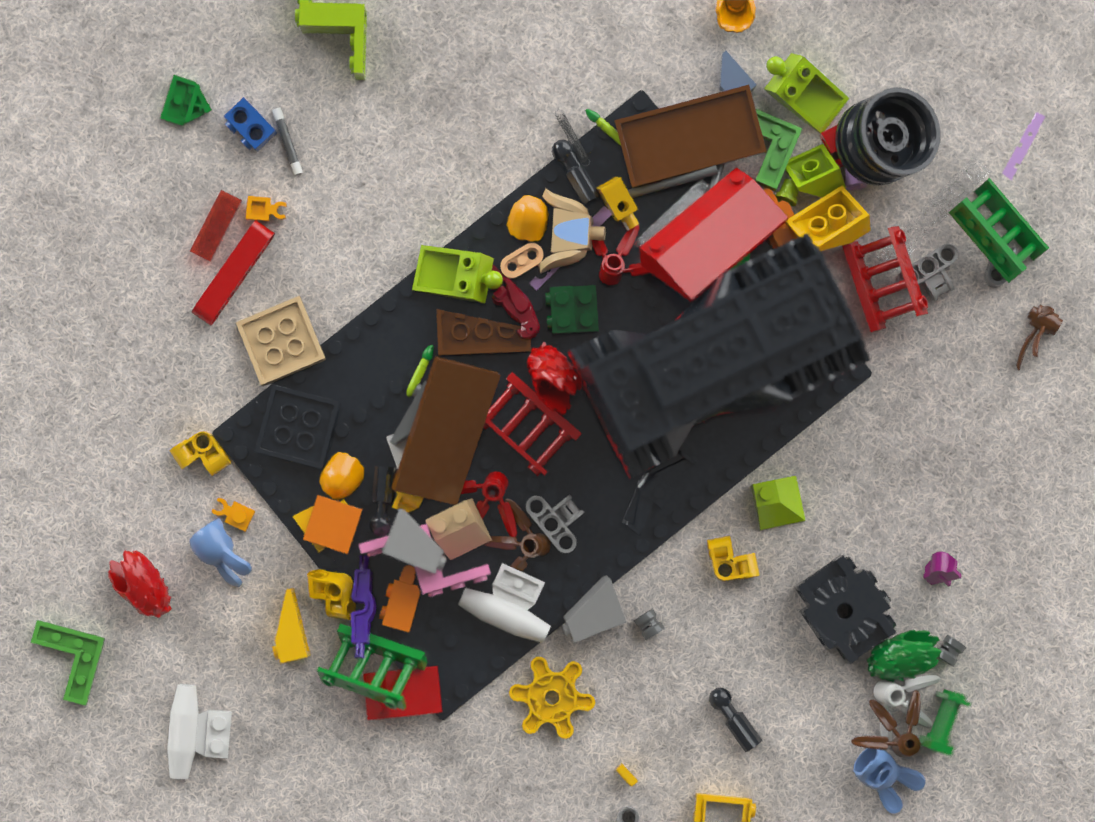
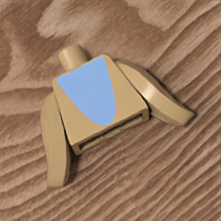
M546 188L542 197L548 204L555 207L551 247L553 254L546 257L538 265L540 274L553 268L567 266L580 261L585 257L587 251L592 250V240H605L606 228L603 226H593V217L589 215L588 209L582 203L554 194Z

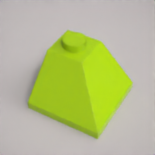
M824 144L789 159L785 171L800 192L824 197L840 186L846 189L841 170Z
M796 476L751 485L760 530L806 521Z

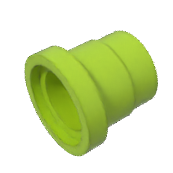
M784 179L780 191L776 192L775 196L778 202L783 200L788 202L790 206H796L799 190L791 179Z

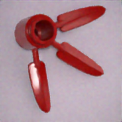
M639 224L626 232L616 248L618 255H606L608 249L604 241L592 240V246L596 255H602L603 257L599 270V278L603 283L615 285L621 280L623 273L631 272L632 276L651 273L641 266V263L631 264L629 268H625V263L622 259V255H628L636 240Z
M492 472L482 484H476L475 480L465 481L461 494L477 492L478 488H482V493L486 497L484 501L480 500L476 504L481 518L483 519L489 510L488 501L499 500L498 510L510 537H516L517 527L512 508L508 502L504 503L502 498L508 487L507 477L501 472Z

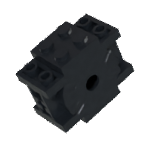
M839 555L811 576L796 584L794 588L806 604L799 612L826 650H831L835 647L845 663L852 664L886 638L896 634L897 632L894 627L897 625L889 614H884V612L891 608L888 604L891 602V599L884 590L877 588L875 583L878 581L870 570L866 571L865 569H859L855 572L854 569L857 567L849 556ZM842 603L848 607V615L844 618H840L837 613V608Z

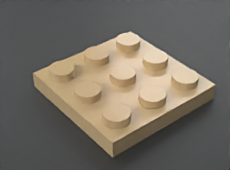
M300 296L236 322L262 387L326 360Z

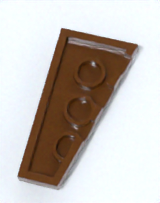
M436 309L438 356L531 352V339H523L517 333L521 326Z

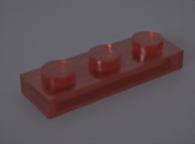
M223 190L220 191L190 249L191 253L209 262L213 260L242 203L241 199Z

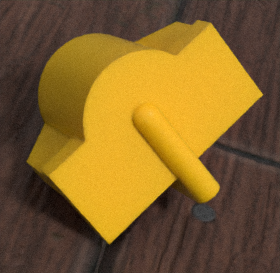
M396 491L398 495L392 508L403 509L407 513L420 507L423 497Z

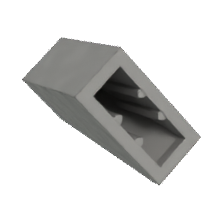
M399 509L382 553L436 574L437 570L442 571L446 558L443 557L444 551L405 510Z
M607 575L602 577L563 616L565 624L562 625L566 637H571L574 643L626 623L612 581Z

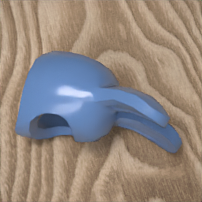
M216 518L190 538V547L194 554L205 564L214 565L228 584L240 587L242 580L234 572L246 576L252 571V567L247 561L233 553V541L224 530L220 518Z
M867 748L858 756L854 764V773L857 779L877 791L884 808L889 813H898L903 806L901 798L891 787L896 780L913 791L923 789L926 782L925 777L920 772L899 766L886 750Z

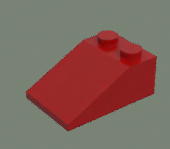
M438 666L426 667L424 671L417 668L412 671L401 693L406 704L405 710L399 708L391 709L382 702L365 697L367 720L441 713L442 703ZM403 669L388 670L379 688L392 692ZM376 672L363 673L364 683L371 684Z

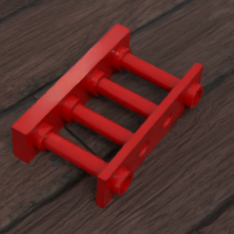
M899 226L887 228L890 236L863 246L858 241L842 245L870 332L885 329L886 320L915 311L916 316L928 314V302L921 293L905 245L906 236ZM893 245L897 258L872 267L866 266L863 258L865 254ZM897 267L901 268L904 280L879 289L873 288L872 276ZM908 289L912 302L886 311L880 310L879 298Z
M511 372L506 378V381L509 382L508 388L489 408L483 428L486 430L490 427L530 463L528 468L537 476L540 473L545 476L548 472L543 466L566 441H570L571 438L576 441L582 433L558 412L549 409L539 399L537 393ZM520 392L526 397L525 404L500 430L491 420L514 394L517 395ZM538 408L544 413L541 416L543 419L518 446L508 436L532 409ZM555 423L561 429L559 436L535 461L526 451L549 425L552 426Z

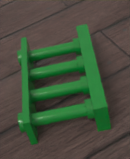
M989 178L974 191L978 196L975 200L970 202L966 197L948 213L1005 280L1010 283L1027 269L1023 264L1024 260L1028 257L1033 261L1036 260L1049 247ZM983 204L993 214L987 220L977 210ZM998 222L1008 231L1003 237H1000L993 228ZM1013 239L1023 249L1017 255L1008 246Z
M340 624L337 633L342 644L329 670L318 667L317 673L320 681L326 686H337L382 702L391 709L399 708L405 710L406 704L401 693L413 670L416 668L425 670L428 664L425 652L370 634V642L368 645H365V658L358 659L350 677L339 674L338 671L349 649L353 648V646L355 647V645L351 642L352 628ZM374 654L383 656L384 659L371 684L359 681L370 656ZM397 661L405 666L392 692L379 688L391 663Z
M944 689L943 692L936 691L935 696L943 699L932 729L926 736L920 735L919 740L920 745L952 756L954 747L949 746V736L961 705L970 707L971 703L965 701L967 696Z

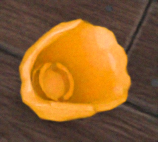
M717 0V22L721 29H724L726 32L740 33L750 28L755 19L756 7L754 0Z
M530 195L520 198L514 203L508 217L507 227L510 235L515 236L519 240L539 241L543 237L544 231L547 230L548 207L541 199Z
M337 452L328 460L321 472L319 483L323 492L335 500L350 496L364 479V467L358 459L349 456L347 453Z

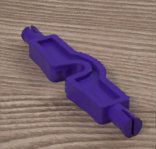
M368 555L359 556V569L354 571V585L351 598L354 603L365 604L363 610L351 613V642L355 645V659L365 658V645H368L370 642V622L373 620L376 612V601L372 594L373 573L368 569Z

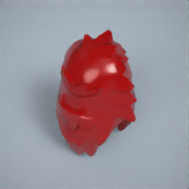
M543 342L539 348L531 349V354L527 359V368L532 376L534 388L539 399L552 411L555 410L565 415L566 409H570V394L575 395L577 389L581 390V380L575 367L567 360V357L558 351L557 348H553L552 345H546V342Z
M123 551L124 561L118 563L111 560L109 562L110 570L108 571V576L112 587L139 614L160 618L171 611V596H169L168 586L164 584V578L160 577L159 570L154 567L145 555L139 551H133V553Z

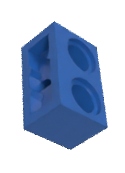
M244 97L224 115L227 120L225 123L227 128L233 134L238 132L243 137L240 141L249 151L254 148L258 152L277 134L276 130ZM238 113L247 114V119L244 123L239 124L235 122V117ZM255 129L263 131V136L259 140L251 139V133Z

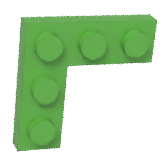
M756 109L763 139L770 141L771 144L755 181L759 185L776 192L802 128Z
M37 620L31 643L75 654L63 700L86 706L105 638Z

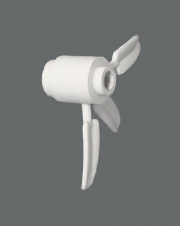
M937 675L919 676L915 679L906 680L904 686L886 679L880 680L874 687V697L879 702L884 703V708L887 711L888 706L896 707L902 705L901 711L907 715L910 701L904 702V690L912 692L938 683L941 678ZM920 710L918 723L931 727V720ZM880 722L881 736L888 737L889 741H892V731H887Z

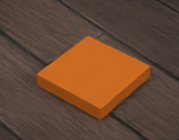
M317 495L303 540L348 554L363 509Z

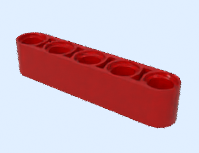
M255 220L202 294L191 313L211 326L272 241L275 233Z

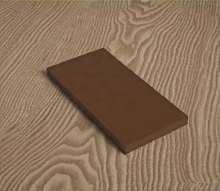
M749 85L615 120L632 188L714 165L718 166L767 153Z
M439 357L434 358L392 485L394 491L457 505L501 376L498 372Z

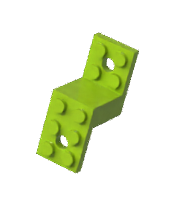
M297 0L299 9H295V23H297V27H300L302 33L350 34L351 51H354V56H350L349 69L351 74H354L356 80H365L367 10L365 4L313 3L312 0Z

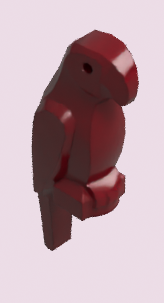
M493 265L492 271H497L502 275L505 286H501L494 292L491 299L495 305L503 306L506 313L513 320L521 324V329L517 330L521 338H534L540 331V325L529 298Z

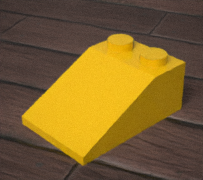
M843 186L838 187L789 218L786 222L798 237L808 233L813 240L812 242L820 249L819 251L852 243L871 231L870 215Z
M294 588L286 589L275 637L276 645L272 646L275 660L279 659L280 664L311 656Z

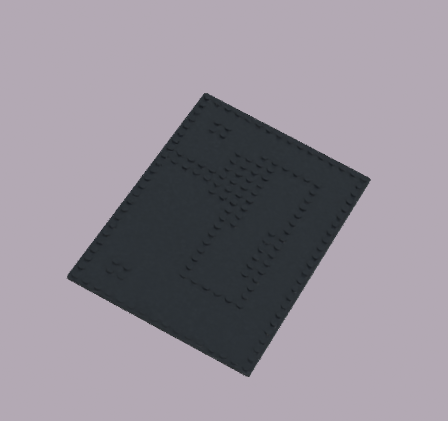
M640 90L604 118V120L617 130L615 120L659 108L645 91ZM598 125L578 139L587 155H584L585 159L583 162L582 159L579 160L575 151L574 154L579 163L585 165L584 168L596 188L614 177H620L627 190L632 189L621 145L614 141ZM554 158L443 248L482 253L494 258L493 265L500 271L502 260L528 243H536L542 248L544 260L553 254L551 247L555 208L542 197L545 188L559 196L582 202L567 179V173L561 163ZM712 176L632 198L638 208L633 214L639 222V231L628 255H622L625 268H629L631 264L641 263L640 247L709 190ZM525 195L541 199L548 207L547 230L544 231V235L539 241L530 242L528 240L516 239L515 236L510 235L507 227L508 217L514 203ZM601 197L584 205L591 217H594L603 206L606 207ZM623 201L618 204V209L622 211L625 207ZM611 215L601 225L606 228V236L603 241L608 249L606 255H618L616 248L628 230L621 220L615 221ZM766 240L750 252L749 261L773 250ZM593 246L592 250L587 251L585 257L580 261L560 267L538 290L529 282L534 277L538 279L546 277L547 272H550L551 269L540 274L537 265L521 276L510 279L529 298L540 325V331L531 339V349L539 348L543 342H546V345H552L553 348H557L558 351L564 354L572 365L573 363L568 355L571 349L581 346L611 330L649 334L675 321L694 301L691 302L652 273L632 276L631 272L623 273L621 280L617 284L607 285L603 283L599 278L603 257L602 255H596ZM531 251L527 256L532 260L536 258V253ZM514 263L508 265L509 271H515L517 268ZM415 269L321 344L326 358L325 361L272 383L273 385L340 402L323 469L328 460L337 452L349 454V456L358 459L364 467V479L361 485L350 496L343 498L348 505L363 509L348 554L328 547L319 553L311 542L303 540L305 533L293 518L294 515L314 506L317 495L332 499L323 492L319 483L323 470L254 452L272 384L213 430L214 438L319 569L345 573L351 577L354 585V571L359 569V556L367 555V553L361 554L359 544L389 536L390 534L389 531L384 536L374 535L369 527V522L376 515L377 504L372 501L375 466L395 467L396 476L398 469L386 437L396 432L415 399L413 396L408 397L406 392L422 359V354L428 346H434L433 357L429 361L420 381L421 385L425 381L427 382L434 358L439 357L498 372L501 376L490 407L508 388L509 382L506 381V378L511 372L536 393L532 376L527 368V359L531 352L438 356L436 309L521 326L520 323L513 320L506 313L503 306L495 305L491 299L493 293L499 288H488L485 303L412 290L416 273ZM596 285L599 332L553 335L552 329L548 330L547 316H551V306L546 307L545 293L550 292V287ZM863 364L783 404L716 415L692 427L679 450L683 451L697 463L669 484L675 489V492L662 509L654 504L641 536L623 524L622 520L635 493L638 481L644 473H648L654 467L629 479L607 437L609 432L592 397L588 398L582 384L581 390L577 389L575 395L570 394V409H566L565 415L560 414L582 434L576 441L572 438L570 441H566L543 466L548 472L545 476L542 473L537 476L528 468L530 463L488 427L486 430L482 429L465 481L475 480L476 484H482L490 473H503L508 479V487L502 497L504 503L505 499H511L524 511L532 522V526L529 528L533 534H545L526 510L527 501L533 496L542 497L551 508H554L568 495H571V500L578 509L584 511L580 517L567 526L576 539V547L573 551L562 553L551 542L549 553L542 557H529L526 560L528 565L522 571L545 582L536 603L528 611L551 626L546 636L547 638L565 623L563 616L602 577L607 575L611 579L612 584H614L872 375V372L866 364ZM520 392L517 395L514 394L491 422L502 430L525 404L526 397ZM538 408L532 409L508 437L519 446L543 419L541 416L544 413ZM555 423L552 426L549 425L528 448L526 453L536 461L559 436L561 429ZM478 488L477 492L460 494L457 504L472 498L476 505L478 501H484L486 497L482 493V488ZM394 491L393 503L387 506V516L392 522V527L399 512L398 509L392 508L398 495L396 491ZM423 498L420 507L408 512V514L419 526L427 524L426 519L455 505ZM489 500L487 503L490 506L489 510L482 519L489 535L510 537L498 510L499 500ZM539 500L532 501L530 503V510L533 513H540L543 510L542 502ZM565 506L568 509V511L573 515L572 511L568 508V506ZM549 518L545 521L544 526L548 531H555L558 527V522L554 518ZM516 523L517 542H522V539L528 533L527 531H522ZM563 536L560 538L559 545L562 549L566 550L572 547L573 542L570 537ZM481 545L452 560L444 553L443 557L446 558L442 569L444 578L484 565H489L491 574L487 575V580L474 583L473 579L465 581L464 587L451 590L450 586L442 588L443 593L429 597L428 593H422L416 573L413 585L419 587L421 594L410 632L382 625L383 620L379 619L383 605L387 606L390 598L386 597L389 583L393 584L394 580H399L401 572H403L402 569L409 563L385 553L369 557L368 569L373 573L372 594L376 601V612L373 620L370 622V633L425 652L428 662L426 667L438 666L442 712L435 714L440 720H445L540 643L515 636L488 624L458 605L465 588L493 595V583L502 563L511 566L519 556L522 558L525 556L521 546H517L516 550H507ZM355 603L356 611L365 608V604ZM394 662L399 669H403L405 666L403 663Z

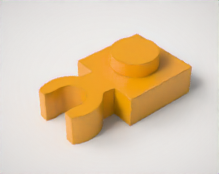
M248 196L246 220L269 222L270 215H274L279 220H284L286 215L278 214L277 210L279 207H287V203L280 201L272 205L271 198Z
M217 498V501L223 504V509L221 511L212 509V513L218 516L226 515L225 523L246 532L256 511L236 501L230 507L226 500Z

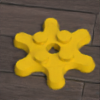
M535 657L530 664L534 673L533 682L529 685L515 684L509 690V696L512 700L525 702L529 706V715L523 720L522 728L526 733L533 734L538 731L542 724L551 723L555 726L559 737L564 739L570 738L574 732L570 721L571 714L575 710L590 711L595 706V699L592 695L579 693L575 688V681L581 675L582 667L578 662L572 661L566 665L563 671L553 672L549 669L545 658ZM556 691L558 693L559 700L557 703L549 704L546 701L545 696L547 692Z

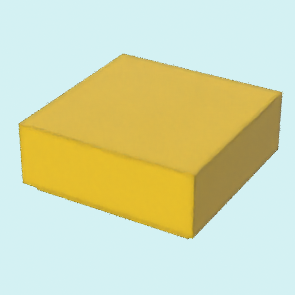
M622 763L616 768L618 774L630 787H633L638 782Z

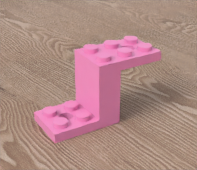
M428 525L420 526L431 537ZM388 536L359 544L361 554L367 553L368 557L381 554ZM484 565L444 578L440 570H437L436 574L415 566L422 593H428L429 597L443 593L442 588L450 586L451 590L464 587V582L473 579L474 583L487 580V575L491 574L489 565Z

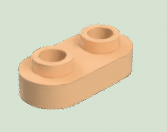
M536 243L524 245L502 260L501 272L510 279L521 276L540 264L544 255L542 248ZM531 251L536 253V258L532 260L527 256ZM510 263H514L517 266L515 271L508 270Z

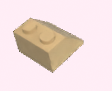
M472 498L425 520L435 542L450 560L492 540Z

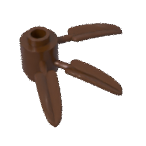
M1041 304L1038 307L1033 306L1028 313L1027 318L1030 319L1028 324L1033 326L1034 329L1027 336L1019 353L1016 365L1018 370L1021 368L1023 357L1031 340L1034 338L1032 354L1034 357H1038L1039 342L1043 333L1054 336L1060 328L1063 320L1059 318V315L1055 313L1054 308L1051 306H1043Z
M505 499V502H508L512 508L516 523L522 531H527L528 535L522 539V542H517L516 537L490 536L492 540L483 545L507 550H516L517 546H521L525 556L523 558L519 556L510 567L522 572L528 565L526 560L529 557H542L549 553L551 542L545 534H533L529 528L532 526V522L524 511L513 500Z
M915 690L912 692L906 716L908 730L907 733L901 735L895 728L898 724L892 715L878 701L870 700L869 705L887 731H892L896 737L893 741H889V738L885 736H861L853 738L851 743L858 747L882 750L892 746L894 753L902 758L917 754L920 750V740L912 733V728L918 725L920 716L921 696L919 691Z

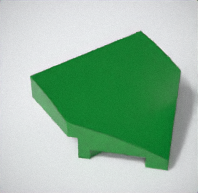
M173 75L159 119L182 126L212 111L199 84L197 85L195 81Z

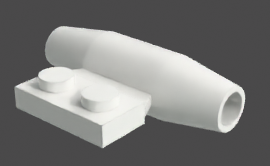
M503 563L493 583V595L465 588L458 604L488 624L515 636L541 643L544 642L551 627L528 611L536 603L545 582Z
M178 684L171 708L167 751L169 775L173 779L189 778L195 751L204 757L228 759L232 711L208 709L198 713L196 685Z

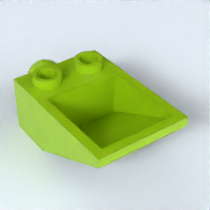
M791 53L785 62L778 56L771 57L767 61V70L774 76L764 90L820 134L827 129L850 99L804 56Z
M421 245L412 290L465 301L485 303L488 288H499L503 278L499 272L492 271L494 258L476 252Z

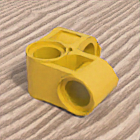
M206 431L196 433L169 450L181 469H184L200 457L211 476L232 464L214 436ZM202 435L209 438L210 443L207 448H201L198 445V439Z
M730 535L707 540L714 575L718 580H742L760 576L755 553L733 558L734 554ZM726 564L730 567L731 574L728 577H723L719 574L718 568L720 565Z
M323 569L308 572L309 597L325 599V611L328 617L351 620V613L356 611V604L351 598L353 590V580L345 573L329 572Z

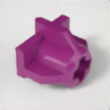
M938 551L932 554L931 560L925 566L923 578L930 585L945 583L949 587L951 586V581L961 579L962 574L957 571L958 561L947 552Z

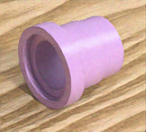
M845 168L846 190H860L867 187L866 183L857 180Z

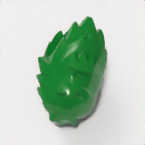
M909 630L884 640L873 648L870 657L866 659L870 676L894 682L895 680L904 681V678L915 679L916 676L926 673L939 662L937 658L940 656L941 650L934 647L940 641L939 637L930 635V632L926 630Z

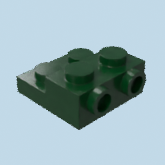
M596 285L550 287V292L545 293L546 307L551 306V316H547L548 330L552 329L553 335L599 332Z

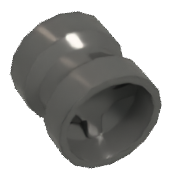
M653 609L633 620L636 626L642 629V635L645 640L665 629L662 622H658L656 619L657 614Z
M946 635L943 640L944 644L941 648H938L941 650L939 658L954 667L958 655L962 654L966 647L953 637Z

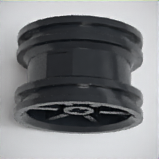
M896 87L883 90L847 109L838 122L835 144L842 165L853 177L868 185L881 186L891 184L925 169L938 152L941 130L934 109L926 99L914 91ZM876 112H880L879 118H877Z

